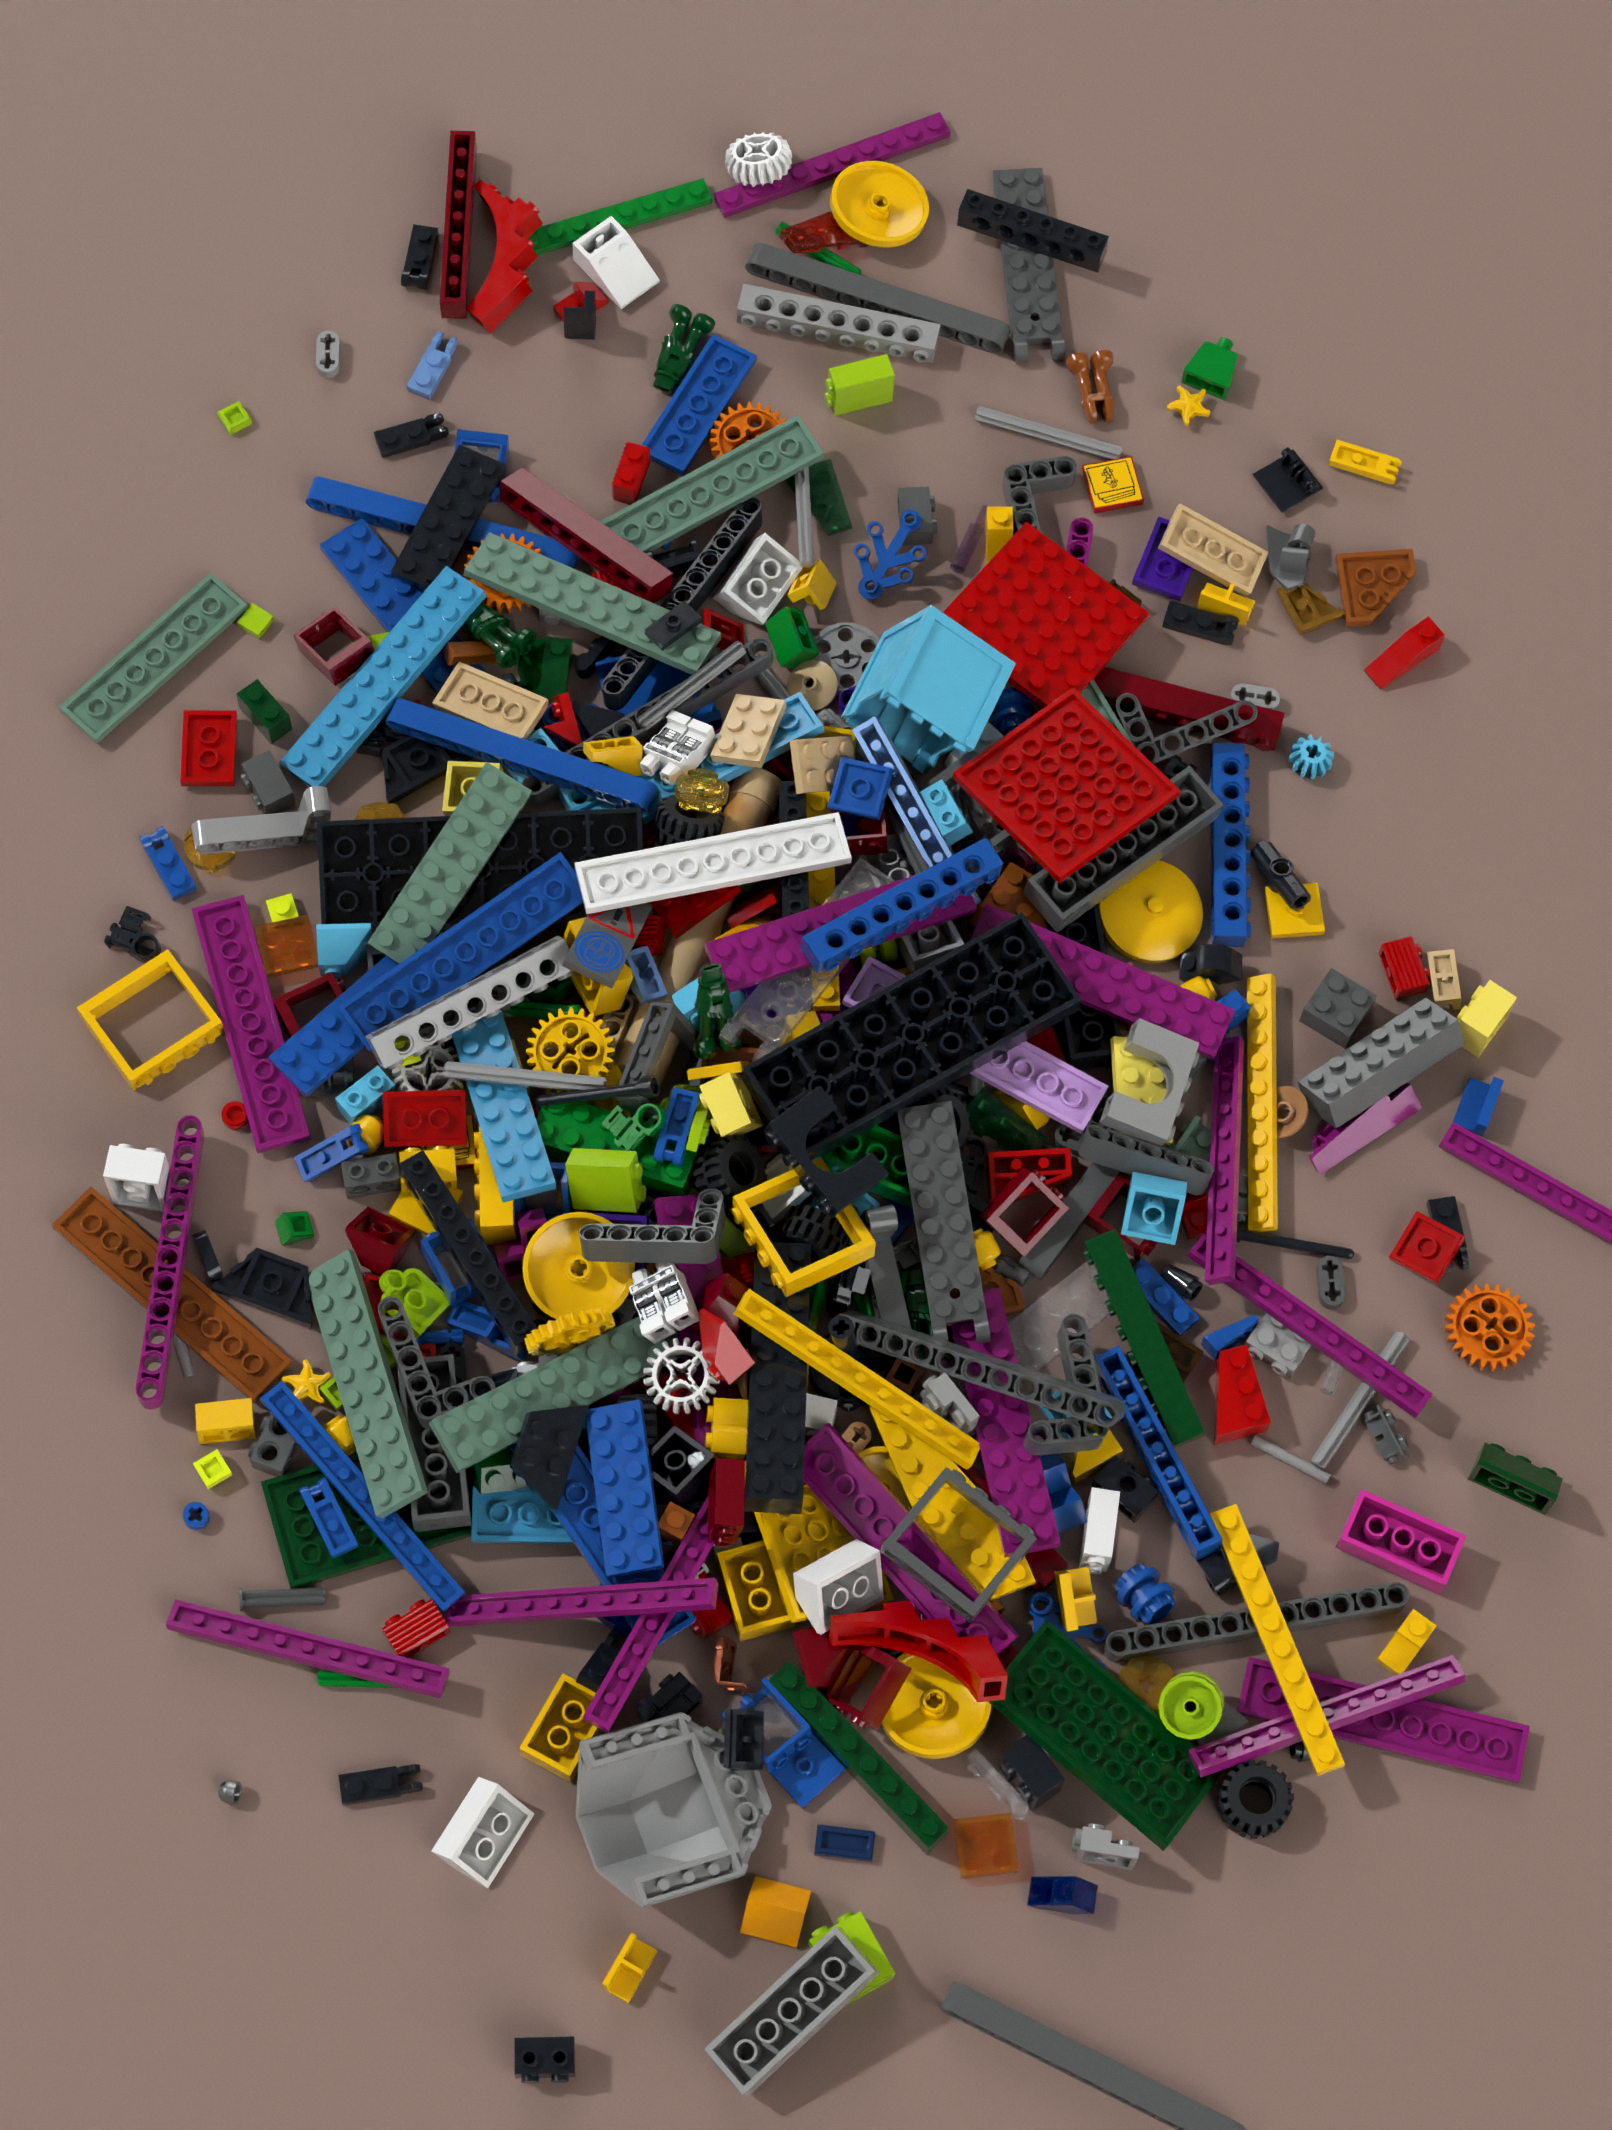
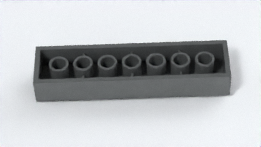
M1190 766L1170 779L1180 789L1179 797L1064 881L1058 883L1045 869H1042L1028 879L1023 894L1056 932L1062 930L1218 818L1224 804Z

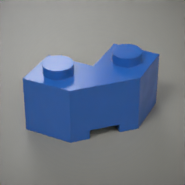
M1059 1454L1040 1456L1058 1533L1086 1523L1087 1519L1082 1500L1071 1486L1063 1459Z

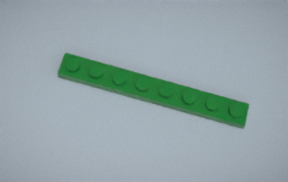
M704 178L541 226L529 239L535 245L532 249L538 256L571 246L573 242L610 216L624 229H628L712 204V197Z

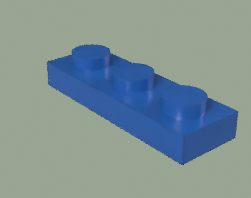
M1144 1258L1133 1266L1151 1310L1171 1331L1181 1337L1199 1321L1200 1317Z

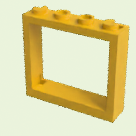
M168 949L77 1007L81 1020L133 1091L144 1084L148 1086L153 1081V1078L161 1073L170 1072L178 1062L184 1058L189 1059L193 1057L201 1047L207 1043L212 1044L216 1042L215 1038L225 1032L222 1021ZM172 971L209 1022L132 1070L96 1019Z
M822 1157L812 1161L821 1170L830 1172ZM794 1169L733 1196L732 1209H730L734 1215V1222L736 1224L740 1223L744 1229L747 1243L750 1246L754 1245L759 1262L764 1268L767 1267L769 1269L774 1286L777 1285L785 1297L874 1257L876 1246L875 1240L851 1204L836 1215L854 1245L790 1273L750 1208L801 1185L799 1182L800 1177Z

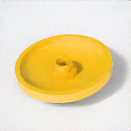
M863 161L847 167L836 178L830 194L831 211L839 226L854 239L871 246L886 248L909 243L921 233L929 214L928 197L919 181L906 170L887 162Z
M1160 860L1098 903L1103 933L1109 943L1124 956L1142 963L1158 964L1179 957L1194 943L1201 930L1203 921L1201 898L1193 882L1181 870Z
M571 1212L559 1215L543 1224L535 1232L527 1245L523 1259L525 1287L536 1306L555 1320L560 1316L564 1317L569 1313L581 1310L586 1312L591 1308H594V1310L602 1308V1310L608 1309V1311L611 1310V1313H613L621 1306L630 1292L629 1287L633 1284L632 1273L635 1272V1262L588 1261L582 1256L579 1238L580 1229L587 1224H613L601 1216L586 1212Z
M907 1653L899 1656L897 1659L912 1669L881 1723L889 1739L907 1753L928 1759L951 1757L971 1747L985 1731L990 1719L992 1705L988 1701L976 1702L970 1691L956 1677L941 1667Z

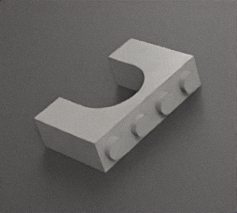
M1139 1018L1130 1028L1124 1050L1147 1059L1160 1068L1166 1080L1164 1099L1161 1102L1149 1104L1115 1091L1107 1098L1099 1123L1160 1146L1167 1141L1170 1142L1176 1130V1126L1173 1125L1175 1117L1180 1115L1184 1106V1102L1181 1101L1183 1092H1187L1192 1081V1077H1189L1191 1068L1196 1066L1200 1053L1197 1052L1199 1042Z

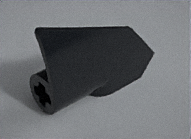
M1249 1534L1266 1573V1566L1277 1561L1279 1542ZM1222 1546L1220 1550L1196 1561L1204 1571L1206 1581L1215 1596L1218 1597L1238 1586Z

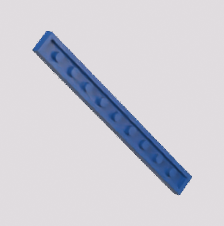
M283 1381L260 1398L262 1404L442 1612H445L465 1595V1591L396 1512L384 1518L376 1516L363 1473Z

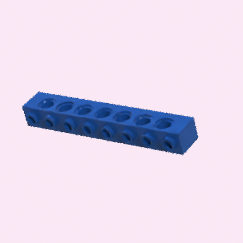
M1213 743L1210 752V789L1224 806L1218 818L1211 823L1212 944L1227 947H1244L1246 938L1251 937V922H1247V913L1251 911V898L1246 897V889H1250L1251 875L1246 873V865L1250 864V849H1246V841L1250 839V825H1245V817H1249L1250 802L1245 801V793H1249L1250 785L1249 777H1245V769L1249 768V754H1245V744ZM1231 770L1235 775H1228L1225 771ZM1225 794H1232L1236 798L1229 799L1225 796ZM1225 818H1233L1236 822L1229 823ZM1225 842H1233L1236 844V847H1229ZM1226 866H1233L1237 870L1229 871L1226 869ZM1226 890H1233L1237 895H1229L1226 893ZM1233 914L1237 917V919L1230 920L1226 917V915Z
M984 838L804 935L800 948L817 973L823 970L830 971L836 968L841 960L847 957L852 959L862 953L863 948L871 944L876 946L882 943L887 935L893 932L898 934L904 931L909 926V923L916 919L918 921L926 919L938 907L944 909L950 906L955 901V898L960 895L968 896L977 889V886L985 882L986 884L994 882L1000 876L1003 862L987 838ZM972 867L976 869L977 873H970L966 868ZM943 880H951L955 885L949 886ZM928 892L932 897L925 898L920 893ZM904 904L909 907V910H901L897 905ZM875 917H883L887 922L880 923L875 920ZM859 929L864 934L855 935L851 930ZM834 941L839 943L841 947L833 948L828 943Z
M1120 1346L1095 1356L1094 1360L1098 1378L1107 1395L1116 1397L1124 1403L1125 1415L1121 1421L1153 1482L1156 1484L1195 1561L1220 1550L1223 1539Z

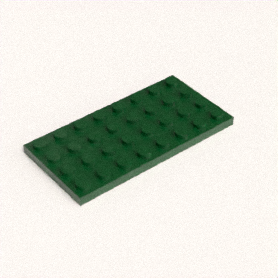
M358 1454L349 1455L350 1460L363 1473ZM316 1465L261 1481L291 1589L300 1588L396 1559L326 1478L359 1546L332 1559L299 1492V1489L305 1486L309 1488L317 1484V1480L325 1477ZM470 1467L466 1468L472 1522L473 1484L470 1481ZM321 1494L313 1499L317 1503L325 1499V1497ZM411 1503L395 1511L427 1549L472 1536V1525L415 1532L412 1522Z
M1045 1620L1005 1670L1008 1675L1005 1700L988 1701L1162 1851L1170 1845L1224 1771L1221 1770L1200 1778L1189 1758V1749L1196 1746L1188 1739L1177 1737L1166 1729L1160 1716L1048 1620Z

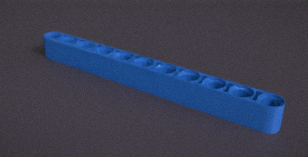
M315 477L313 479L305 501L309 507L321 512L355 521L363 518L367 524L411 535L426 507V504L325 477ZM479 519L464 547V550L473 552V547L479 548L481 540H484L489 532L499 537L503 533L505 539L508 540L511 534H514L515 541H518L523 536L525 537V545L533 541L534 550L540 548L541 555L573 569L576 568L579 556L553 538Z
M396 699L386 720V725L399 733L489 763H500L504 768L623 808H642L643 814L648 813L658 791V787L648 780L405 699Z

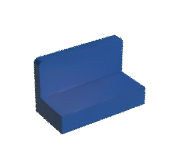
M1493 1077L1491 1083L1487 1084L1474 1078H1469L1453 1122L1483 1137L1504 1080Z

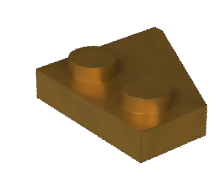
M1305 582L1303 586L1289 591L1284 587L1277 590L1276 594L1299 636L1343 619L1345 616L1343 609L1339 608L1337 610L1326 602V597L1319 592L1313 591L1311 586Z

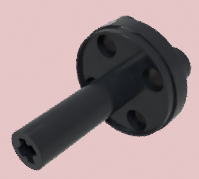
M846 1316L834 1317L828 1325L829 1333L822 1338L870 1370L877 1365L884 1366L882 1370L873 1372L886 1379L890 1372L888 1355L857 1345L852 1320ZM869 1332L871 1338L877 1339L876 1336ZM809 1365L810 1380L819 1396L838 1400L837 1407L844 1411H854L867 1404L855 1395L851 1397L842 1396L848 1390Z

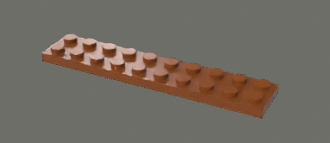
M91 1186L52 1224V1227L148 1311L158 1244ZM169 1257L164 1261V1264L172 1265L177 1260ZM184 1267L174 1334L244 1396L252 1398V1402L255 1403L293 1364L292 1360ZM165 1283L160 1287V1290L168 1291L173 1287V1284ZM159 1310L156 1313V1317L163 1318L167 1316L169 1310Z

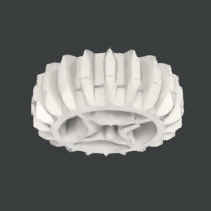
M754 132L750 136L744 135L743 139L737 138L736 143L730 144V148L726 150L725 165L730 178L735 179L736 183L742 182L743 186L751 184L754 187L757 184L762 186L765 183L773 184V180H781L783 175L788 174L792 163V153L787 140L782 139L780 135L775 136L774 133L765 134V132L761 134Z
M435 1043L427 1046L428 1051L420 1055L421 1061L425 1060L422 1064L413 1066L416 1063H412L392 1070V1075L395 1077L393 1083L398 1088L396 1091H420L411 1086L408 1080H413L414 1083L422 1085L423 1091L434 1090L438 1085H444L438 1090L464 1089L461 1082H465V1080L446 1078L444 1076V1067H439L435 1064V1059L445 1064L446 1062L460 1063L458 1055H454V1048L451 1046L445 1049V1043L438 1044V1046H435ZM431 1067L432 1074L430 1075L429 1082L427 1084L426 1077Z
M674 1338V1347L670 1348L665 1341L662 1343L665 1349L664 1352L661 1353L657 1348L653 1350L658 1357L657 1359L647 1358V1362L653 1368H644L643 1372L652 1377L646 1378L643 1381L646 1386H652L647 1390L649 1396L657 1394L653 1400L656 1405L664 1401L662 1407L664 1411H668L671 1405H674V1414H679L680 1406H684L685 1413L690 1414L689 1405L694 1404L695 1409L699 1411L701 1410L699 1400L702 1399L706 1404L710 1403V1399L705 1394L708 1392L715 1395L717 1391L710 1384H719L720 1380L716 1381L708 1373L706 1368L709 1365L703 1358L702 1350L699 1352L701 1346L699 1341H696L691 1348L689 1338L684 1339L683 1346H680L678 1338ZM677 1355H690L694 1357L692 1360L688 1359L682 1364H678L670 1359ZM702 1363L705 1374L703 1383L699 1387L693 1380V1374L697 1370L696 1367ZM665 1365L671 1374L666 1382L667 1385L661 1389L659 1374L662 1366ZM673 1368L681 1373H685L689 1383L682 1379L675 1381L678 1378ZM681 1388L688 1389L693 1393L690 1396L681 1398L670 1396L672 1392L675 1393Z

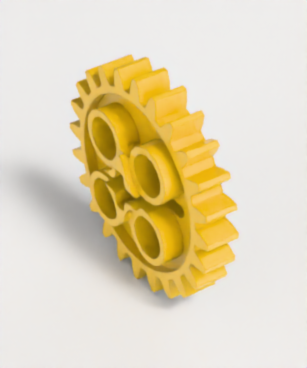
M572 1007L569 1008L567 1015H564L560 1008L558 1009V1017L555 1018L551 1013H548L549 1022L546 1023L541 1019L539 1020L542 1027L541 1030L532 1028L536 1038L527 1039L533 1048L526 1049L527 1055L533 1056L527 1060L529 1066H535L532 1070L563 1073L566 1067L572 1065L578 1068L575 1073L576 1075L600 1077L601 1074L610 1075L606 1066H613L614 1060L608 1056L615 1055L616 1051L609 1046L615 1042L613 1038H606L611 1032L609 1028L601 1029L604 1025L602 1019L594 1022L595 1014L593 1012L586 1018L585 1011L582 1008L578 1015L574 1013ZM569 1028H576L578 1030V1034L573 1038L564 1036ZM585 1035H589L588 1039L582 1041ZM549 1047L559 1049L554 1057L544 1055ZM568 1048H569L570 1050H574V1049H575L576 1054H575V1055H572V1054H570V1053L567 1054V1053H566V1050H567ZM586 1048H597V1053L594 1056L586 1057L583 1055ZM560 1063L559 1067L553 1069L554 1065ZM557 1089V1093L563 1092V1090Z
M591 1308L586 1312L584 1310L575 1311L564 1317L560 1316L555 1321L550 1320L547 1324L539 1325V1328L532 1330L530 1334L526 1335L527 1338H524L528 1353L532 1354V1356L538 1355L540 1357L545 1354L550 1356L553 1353L557 1355L563 1354L613 1330L615 1321L611 1310L608 1311V1309L602 1310V1308L594 1310V1308Z

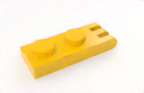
M1336 440L1328 465L1393 485L1395 484V476L1398 475V468L1401 466L1402 461L1396 457Z

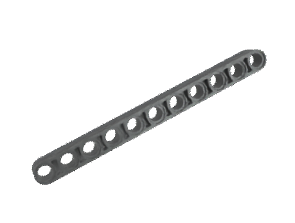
M764 243L754 244L745 265L746 270L754 276L830 301L941 324L939 336L994 354L1002 353L1011 331L1010 326L1001 320Z
M756 638L745 644L746 654L715 677L722 679L719 683H707L697 691L699 692L697 696L689 697L676 707L674 711L689 716L768 669L773 663V652L770 642L764 638ZM759 651L767 652L762 657L755 656ZM735 665H744L740 670L732 669ZM680 684L583 742L621 738L620 735L622 733L632 732L630 736H634L640 744L645 743L658 734L668 721L665 716L651 728L644 730L638 723V717ZM583 742L565 752L591 761L583 752ZM528 775L522 781V785L529 789L534 786H541L539 791L533 792L529 797L528 801L531 804H543L559 794L558 787L560 786Z
M1200 1055L1196 1066L1191 1068L1189 1077H1192V1081L1206 1063L1207 1057ZM1093 1162L1063 1201L1069 1209L1026 1256L1021 1257L1018 1265L1042 1280L1085 1224L1087 1214L1118 1173L1122 1175L1123 1172Z
M847 1310L837 1315L846 1316L852 1320L857 1345L941 1373L945 1372L947 1375L1102 1427L1113 1426L1125 1415L1124 1403L1116 1397L855 1310ZM869 1327L877 1331V1339L871 1338L868 1332ZM895 1335L903 1340V1348L895 1344ZM921 1344H924L928 1347V1357L924 1356L921 1353ZM947 1353H950L955 1357V1365H951L947 1362ZM973 1362L980 1364L982 1368L981 1374H977L973 1370ZM999 1370L1004 1371L1008 1375L1007 1383L999 1379ZM1025 1379H1029L1034 1383V1392L1027 1390ZM1052 1388L1060 1391V1401L1052 1397ZM1078 1397H1083L1087 1401V1410L1082 1409L1078 1405ZM1105 1406H1109L1114 1410V1418L1106 1416L1104 1412Z
M1392 1582L1278 1602L1281 1612L1287 1613L1291 1618V1622L1286 1623L1289 1631L1295 1632L1396 1614L1403 1610L1410 1595L1408 1588L1404 1584ZM1388 1594H1398L1401 1598V1603H1393L1389 1599ZM1361 1598L1372 1600L1374 1607H1364L1361 1603ZM1333 1603H1342L1346 1608V1612L1339 1613L1335 1611ZM1248 1608L1117 1630L1108 1635L1103 1652L1105 1657L1112 1662H1124L1260 1637L1256 1627L1250 1623L1251 1615ZM1305 1608H1315L1319 1617H1309L1305 1612ZM1231 1622L1235 1626L1236 1631L1232 1633L1226 1632L1222 1627V1623ZM1198 1626L1205 1628L1208 1636H1197L1194 1628ZM1170 1631L1176 1632L1180 1636V1641H1169L1166 1633ZM1141 1636L1149 1637L1152 1641V1646H1142L1138 1638ZM1119 1641L1124 1645L1125 1650L1116 1652L1111 1648L1110 1643Z
M953 1981L940 2009L951 2017L1176 2130H1245L1243 2125L964 1984Z

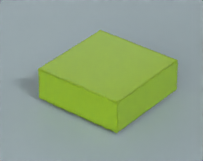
M240 401L217 411L218 418L229 435L252 425V420Z
M252 603L237 621L238 627L260 639L273 623L274 616Z

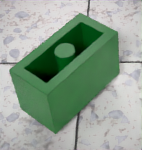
M785 606L765 622L768 637L773 644L777 661L781 667L795 669L799 664L812 660L819 655L802 609Z

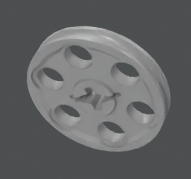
M856 623L833 624L821 630L814 637L816 646L827 644L831 648L828 653H819L812 660L825 662L835 671L838 679L836 696H840L844 690L848 689L840 684L842 679L851 678L855 683L853 686L858 684L863 674L862 669L867 666L873 652H864L861 646L865 643H872L876 647L880 640L870 629ZM842 632H849L853 638L845 642L840 640L838 635ZM844 656H849V663H844Z

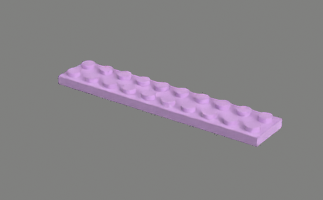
M869 956L845 995L842 1004L851 1008L906 976ZM1027 1041L970 1072L975 1077L1080 1134L1084 1132L1086 1125L1109 1087Z

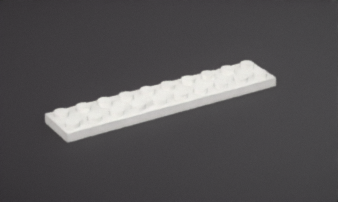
M837 812L576 862L575 871L586 914L849 864L852 857L840 815Z

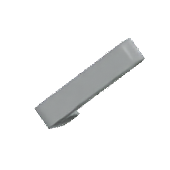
M313 786L303 792L299 811L196 821L191 825L195 851L199 854H213L318 844L317 821H330L332 815L327 788L324 786Z

